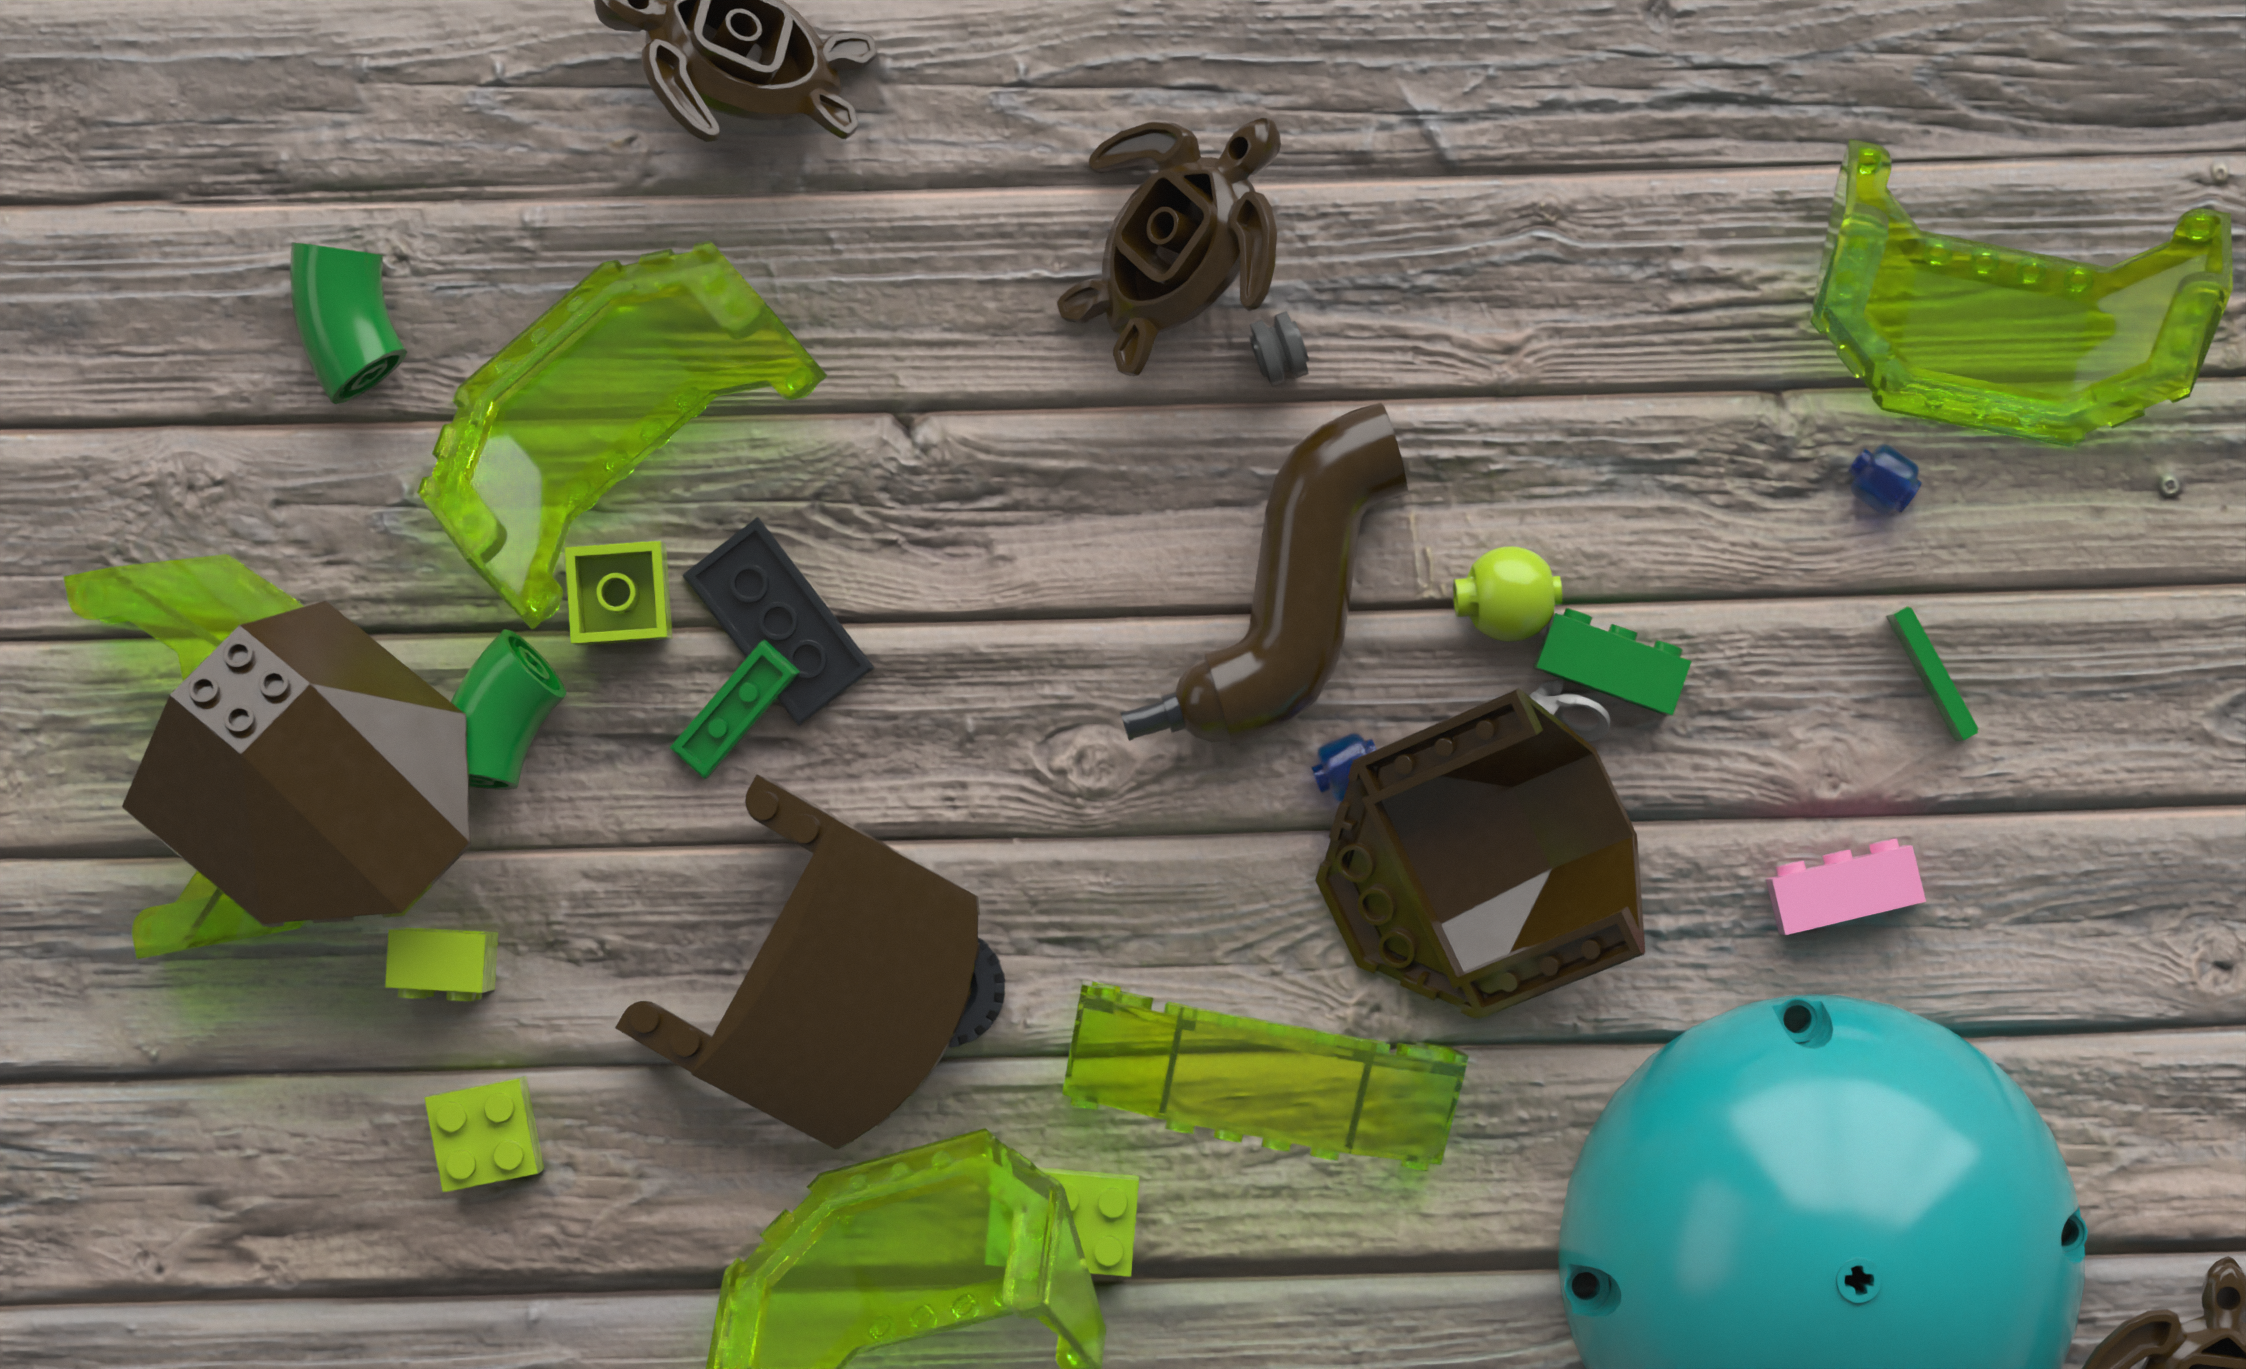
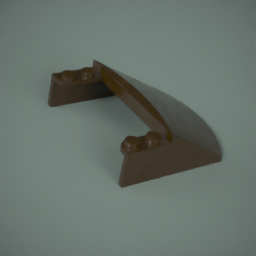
M756 774L745 798L749 815L762 825L812 852V858L712 1036L662 1006L650 1001H639L630 1005L624 1011L615 1028L691 1072V1075L838 1150L854 1142L855 1139L875 1126H880L890 1118L891 1113L909 1096H913L918 1091L949 1047L970 998L972 990L970 984L974 973L975 960H978L979 898L977 895L786 787Z

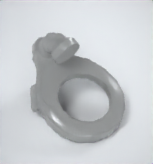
M1557 679L1542 683L1535 692L1529 695V697L1587 742L1599 740L1609 731L1610 716L1607 710L1599 703L1576 694L1560 695L1564 680ZM1571 706L1586 707L1598 716L1599 722L1592 726L1576 725L1565 717L1563 711Z

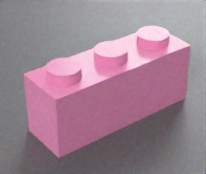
M1897 838L1869 844L1870 854L1852 858L1851 850L1849 849L1823 855L1824 865L1806 869L1803 860L1777 866L1778 876L1766 878L1779 934L1789 935L1926 902L1913 846H1899Z

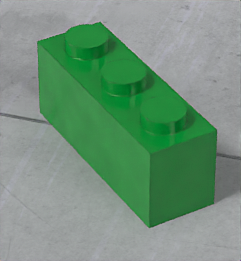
M1569 608L1565 609L1563 615L1553 614L1532 669L1664 716H1673L1692 662L1681 657L1682 648L1659 640L1655 641L1654 647L1636 642L1638 633L1614 624L1610 625L1609 631L1591 626L1593 617Z

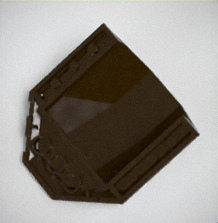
M327 601L315 603L239 625L169 695L122 807L263 927L284 926V922L312 920L313 923L354 920L355 916L382 914L383 918L404 916L471 846L468 801L470 800L469 763L467 760L466 738L468 736L467 716Z
M1519 688L1353 760L1347 777L1349 783L1344 799L1339 803L1329 834L1331 840L1324 861L1320 863L1315 881L1357 967L1373 974L1377 971L1401 981L1400 986L1433 1001L1439 998L1461 1008L1460 1013L1479 1020L1645 954L1638 840L1634 827L1596 748Z

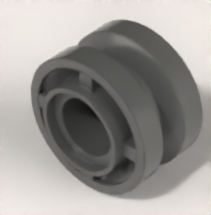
M1287 311L1276 314L1274 316V325L1268 327L1262 320L1250 324L1252 336L1249 338L1255 358L1263 377L1267 376L1272 387L1284 383L1285 372L1290 371L1296 378L1309 374L1306 362H1309L1302 336L1296 322L1291 321Z

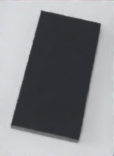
M759 517L747 524L682 575L746 658L761 641L766 640L800 671L777 698L798 726H801L875 669Z

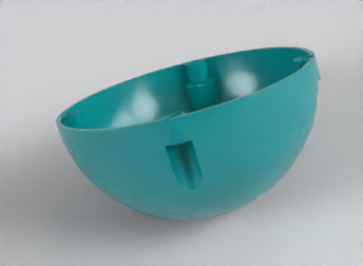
M1789 995L1742 1005L1692 1026L1650 1055L1615 1091L1587 1134L1568 1182L1559 1231V1279L1569 1330L1585 1369H2062L2077 1330L2085 1285L2084 1245L2087 1240L2088 1229L2080 1214L2072 1177L2052 1131L2023 1089L1986 1053L1943 1025L1891 1004L1843 995ZM1800 1005L1805 1010L1806 1022L1800 1030L1791 1032L1785 1027L1783 1017L1789 1007ZM2068 1219L2072 1227L2071 1234L2067 1240L2061 1242L2062 1230ZM1855 1266L1858 1270L1867 1274L1866 1281H1859L1860 1289L1858 1290L1844 1282L1845 1275H1852L1851 1268ZM1581 1272H1591L1596 1278L1594 1291L1584 1297L1575 1295L1571 1288L1574 1277Z

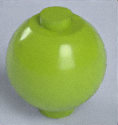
M1515 546L1495 548L1483 554L1472 564L1466 578L1453 580L1456 617L1469 616L1480 632L1495 640L1516 642L1528 639L1539 633L1549 623L1554 614V605L1562 604L1560 576H1552L1550 566L1539 555L1528 549Z

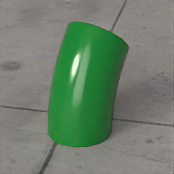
M292 242L290 260L291 299L296 326L304 352L317 380L331 402L334 404L344 403L360 396L384 380L402 363L407 354L391 323L386 307L382 279L383 255Z
M504 629L485 648L465 675L451 700V703L467 716L468 736L466 738L469 787L495 790L517 789L522 766L533 738L544 720L566 695L564 684L550 664L533 646L511 630Z

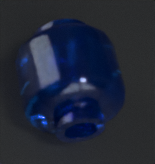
M1888 444L1877 446L1872 453L1863 448L1848 469V472L1855 476L1850 486L1852 494L1882 515H1887L1894 510L1901 513L1922 485V482L1917 479L1919 475L1918 465Z
M1350 733L1319 746L1317 750L1319 764L1312 766L1311 770L1321 793L1330 790L1336 801H1343L1349 783L1347 777L1353 760L1377 749L1372 738L1364 740L1360 734Z

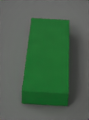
M1907 606L1887 615L1888 621L1954 740L1964 741L1979 733L1977 731L1979 728L1913 609Z
M766 640L761 641L669 748L702 778H709L800 671Z

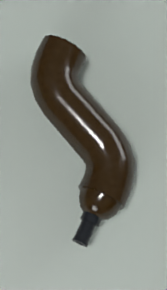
M1382 403L1350 411L1321 425L1292 449L1275 477L1266 506L1250 624L1245 637L1232 646L1204 653V660L1191 666L1179 679L1175 692L1161 696L1162 701L1127 712H1120L1128 741L1170 729L1171 733L1186 729L1196 738L1210 742L1228 741L1230 746L1260 738L1289 724L1317 701L1335 671L1345 638L1362 517L1372 505L1408 495L1407 479L1399 446L1388 413Z

